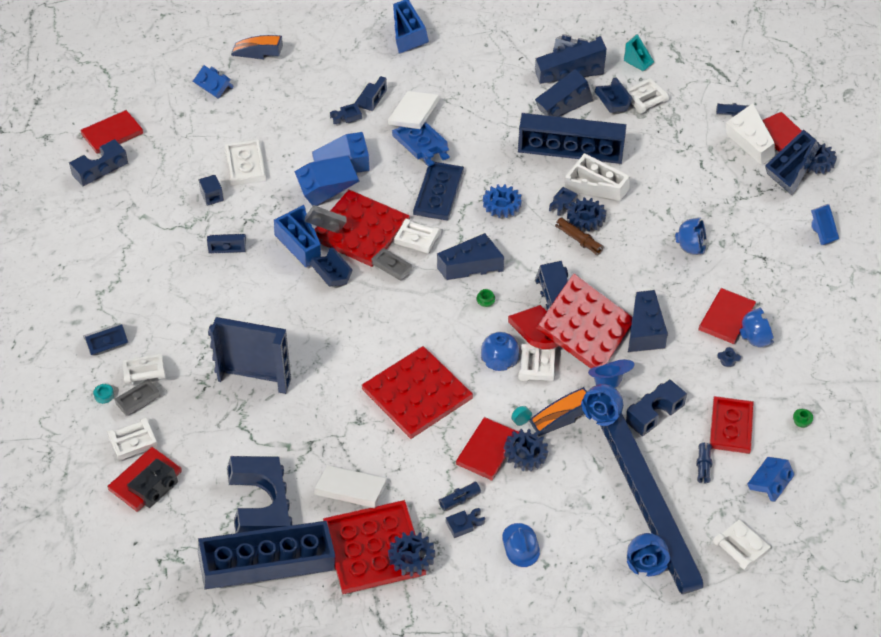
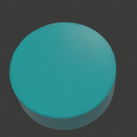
M100 384L95 387L93 395L96 402L105 404L112 401L114 391L109 384Z
M520 406L513 411L511 419L517 426H522L530 420L532 412L527 406Z

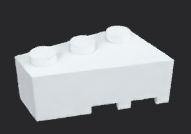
M753 103L726 122L727 136L760 165H763L775 156V143Z
M584 153L566 175L565 188L576 193L620 201L630 189V176Z

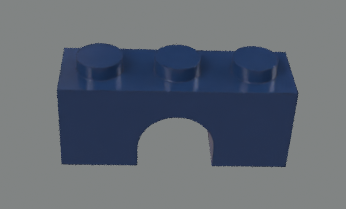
M115 139L100 146L101 158L91 160L82 155L69 162L72 176L82 186L128 164L126 150Z
M671 379L664 384L660 383L653 392L645 394L638 403L628 407L626 423L643 437L657 426L659 414L654 410L661 409L670 416L685 406L687 393Z

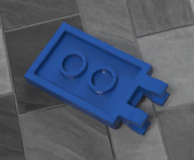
M426 122L421 129L399 127L392 130V136L417 160L423 158L428 167L435 164L431 158L439 153L442 160L450 158L447 154V151H449L448 142Z

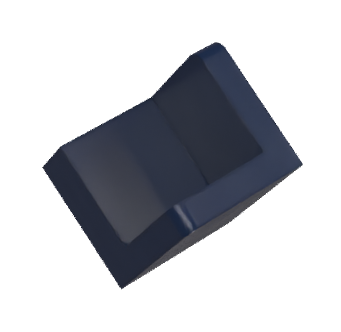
M216 175L198 179L200 192L207 206L224 201L222 187Z

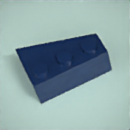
M574 69L538 96L535 101L538 109L544 115L560 117L592 102L593 97L588 81Z
M803 129L765 165L767 175L792 196L818 151L817 140Z
M484 233L437 253V269L446 280L469 277V274L475 273L485 275L488 271L495 270L504 272V256L487 234Z
M562 260L540 265L535 277L536 284H540L542 287L540 294L541 297L546 299L547 311L568 281V270L566 266H563Z
M655 290L636 292L628 352L664 349L668 332Z

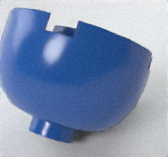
M701 217L687 219L680 225L679 232L675 234L676 243H679L681 249L686 253L693 255L705 253L706 245H703V241L706 239V229Z
M761 307L748 312L742 319V328L739 329L742 339H747L751 345L756 347H763L774 343L767 318L765 319L761 316V314H764Z
M506 332L492 333L482 343L481 359L488 368L495 371H505L507 367L512 365L514 367L519 360V345L516 339Z
M608 384L593 386L586 392L581 402L582 410L589 420L592 418L597 421L596 424L601 426L613 424L621 415L624 406L620 392Z
M644 533L636 536L627 548V564L629 569L635 574L639 575V572L647 573L646 576L648 577L659 575L667 569V564L670 561V552L666 542L653 533Z

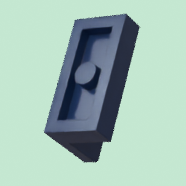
M380 76L375 84L368 83L355 101L357 106L373 111L387 91V78Z
M246 234L207 236L208 253L246 252Z
M121 323L83 335L90 355L128 343Z

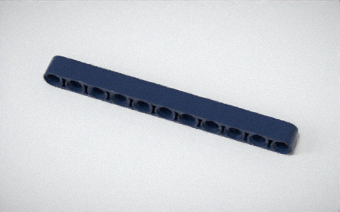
M621 413L613 424L608 426L600 425L650 532L661 537L667 544L670 552V561L667 566L678 591L681 594H686L703 589L702 576Z

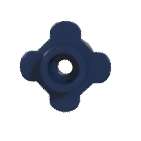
M727 347L725 351L717 354L721 364L726 367L734 366L736 361L741 359V356L736 354L731 347Z

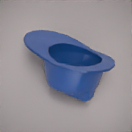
M627 359L617 360L591 368L588 374L594 377L596 385L608 384L617 387L622 381L623 374L631 371L635 364Z
M514 523L504 529L502 539L509 561L519 567L533 565L540 556V548L534 530L523 523Z

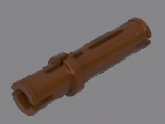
M563 217L556 221L558 224H555V227L579 242L581 247L588 248L595 255H599L603 251L604 246L595 241L590 234H585Z

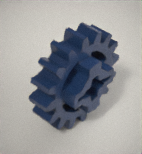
M817 142L818 151L808 167V172L814 171L817 174L820 171L824 174L825 170L830 172L831 168L835 167L837 156H835V151H831L832 147H825V143L820 145Z
M583 197V201L576 199V203L571 202V205L568 206L567 219H569L570 224L580 227L581 231L585 228L590 232V228L597 230V226H603V222L606 221V210L604 205H599L598 200L593 202V198L586 200Z
M520 429L518 434L513 431L512 435L507 437L504 444V457H509L508 463H515V469L521 466V471L528 468L531 472L534 466L539 469L541 464L545 463L549 452L547 450L548 443H543L544 437H537V431L534 434H531L530 429L527 430V433L523 429Z
M413 531L408 536L403 532L402 538L396 536L395 543H390V550H388L390 565H394L395 571L401 569L403 576L406 572H410V577H413L414 572L422 575V569L429 571V565L434 564V543H429L428 536L422 538L421 532L417 536L414 535Z

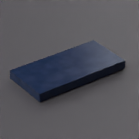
M435 162L434 165L427 167L413 209V215L448 221L462 179L464 166Z

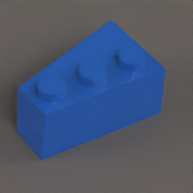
M402 0L394 3L395 40L399 54L428 43L426 27L409 0Z
M302 205L274 219V235L306 268L310 266L311 258L321 257V244L312 225L305 222L307 213L305 206Z

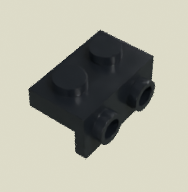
M156 458L128 483L127 487L129 491L143 499L146 507L151 508L178 483V479L172 467Z

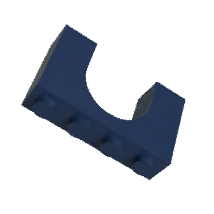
M230 456L227 465L229 485L257 486L265 490L272 500V504L263 508H237L234 517L235 533L291 526L292 517L288 514L290 502L289 499H286L285 495L287 484L283 482L284 466L280 464L279 456Z

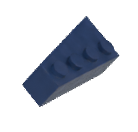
M596 37V40L591 42H581L580 46L574 48L571 46L566 47L565 50L559 53L555 51L535 58V73L539 83L560 81L574 69L583 77L604 74L607 48L602 37Z

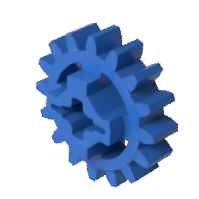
M497 184L496 188L491 186L490 191L486 190L485 195H483V208H486V212H491V216L497 214L498 218L501 215L508 218V214L514 216L515 212H519V207L522 204L521 194H518V190L513 191V186L506 188V184L503 187Z

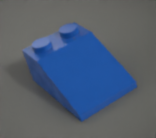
M363 132L345 134L312 151L314 162L348 155L356 173L370 171L369 154Z
M348 155L310 162L294 171L303 195L312 206H317L360 182Z

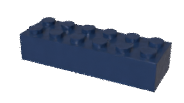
M522 113L519 125L518 153L580 159L585 153L601 162L622 164L627 124Z
M327 521L198 538L197 553L204 590L334 570L336 556Z

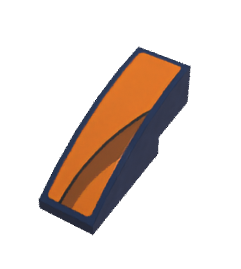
M260 35L240 40L235 43L231 56L264 60L265 55L280 56L283 47L282 36Z
M584 387L561 397L530 419L529 422L534 430L538 432V436L572 424L576 417L584 415L581 405L582 399L587 392Z

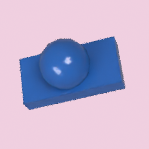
M830 204L812 209L813 220L811 227L813 231L818 233L820 244L825 245L838 240L839 235Z

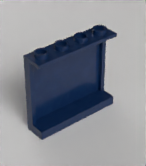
M216 317L213 324L209 326L208 336L211 337L210 348L213 349L212 360L215 361L214 372L217 373L218 382H221L224 373L277 382L278 393L286 394L292 379L286 329Z

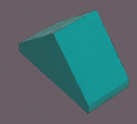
M636 34L626 42L624 61L644 71L654 61L639 35Z

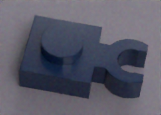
M353 103L340 107V111H331L330 118H333V124H339L343 120L349 123L362 119V113L357 104Z
M562 187L553 197V202L549 205V211L557 209V215H561L563 208L568 209L571 202H575L578 199V194Z
M475 508L468 515L465 510L446 517L445 522L453 537L457 538L472 532L473 525H484L485 517L476 518V516L481 515L480 508Z

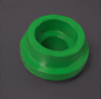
M483 289L477 294L476 301L483 307H489L494 304L495 295L491 290Z
M797 409L793 414L794 423L798 427L806 428L813 422V414L807 409Z

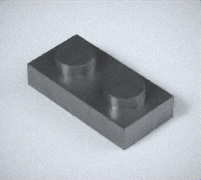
M313 205L305 216V222L339 233L346 224V217Z
M384 248L371 259L373 265L400 281L412 271V264Z
M147 379L115 398V403L127 416L158 398L160 393L152 382Z

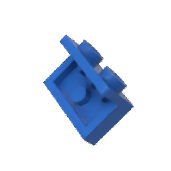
M203 65L193 79L195 84L219 99L227 86L231 89L234 87L230 83V78L224 74L220 76L219 71L212 66L208 68Z
M767 457L747 483L749 489L765 492L768 494L770 501L775 502L794 477L789 460Z

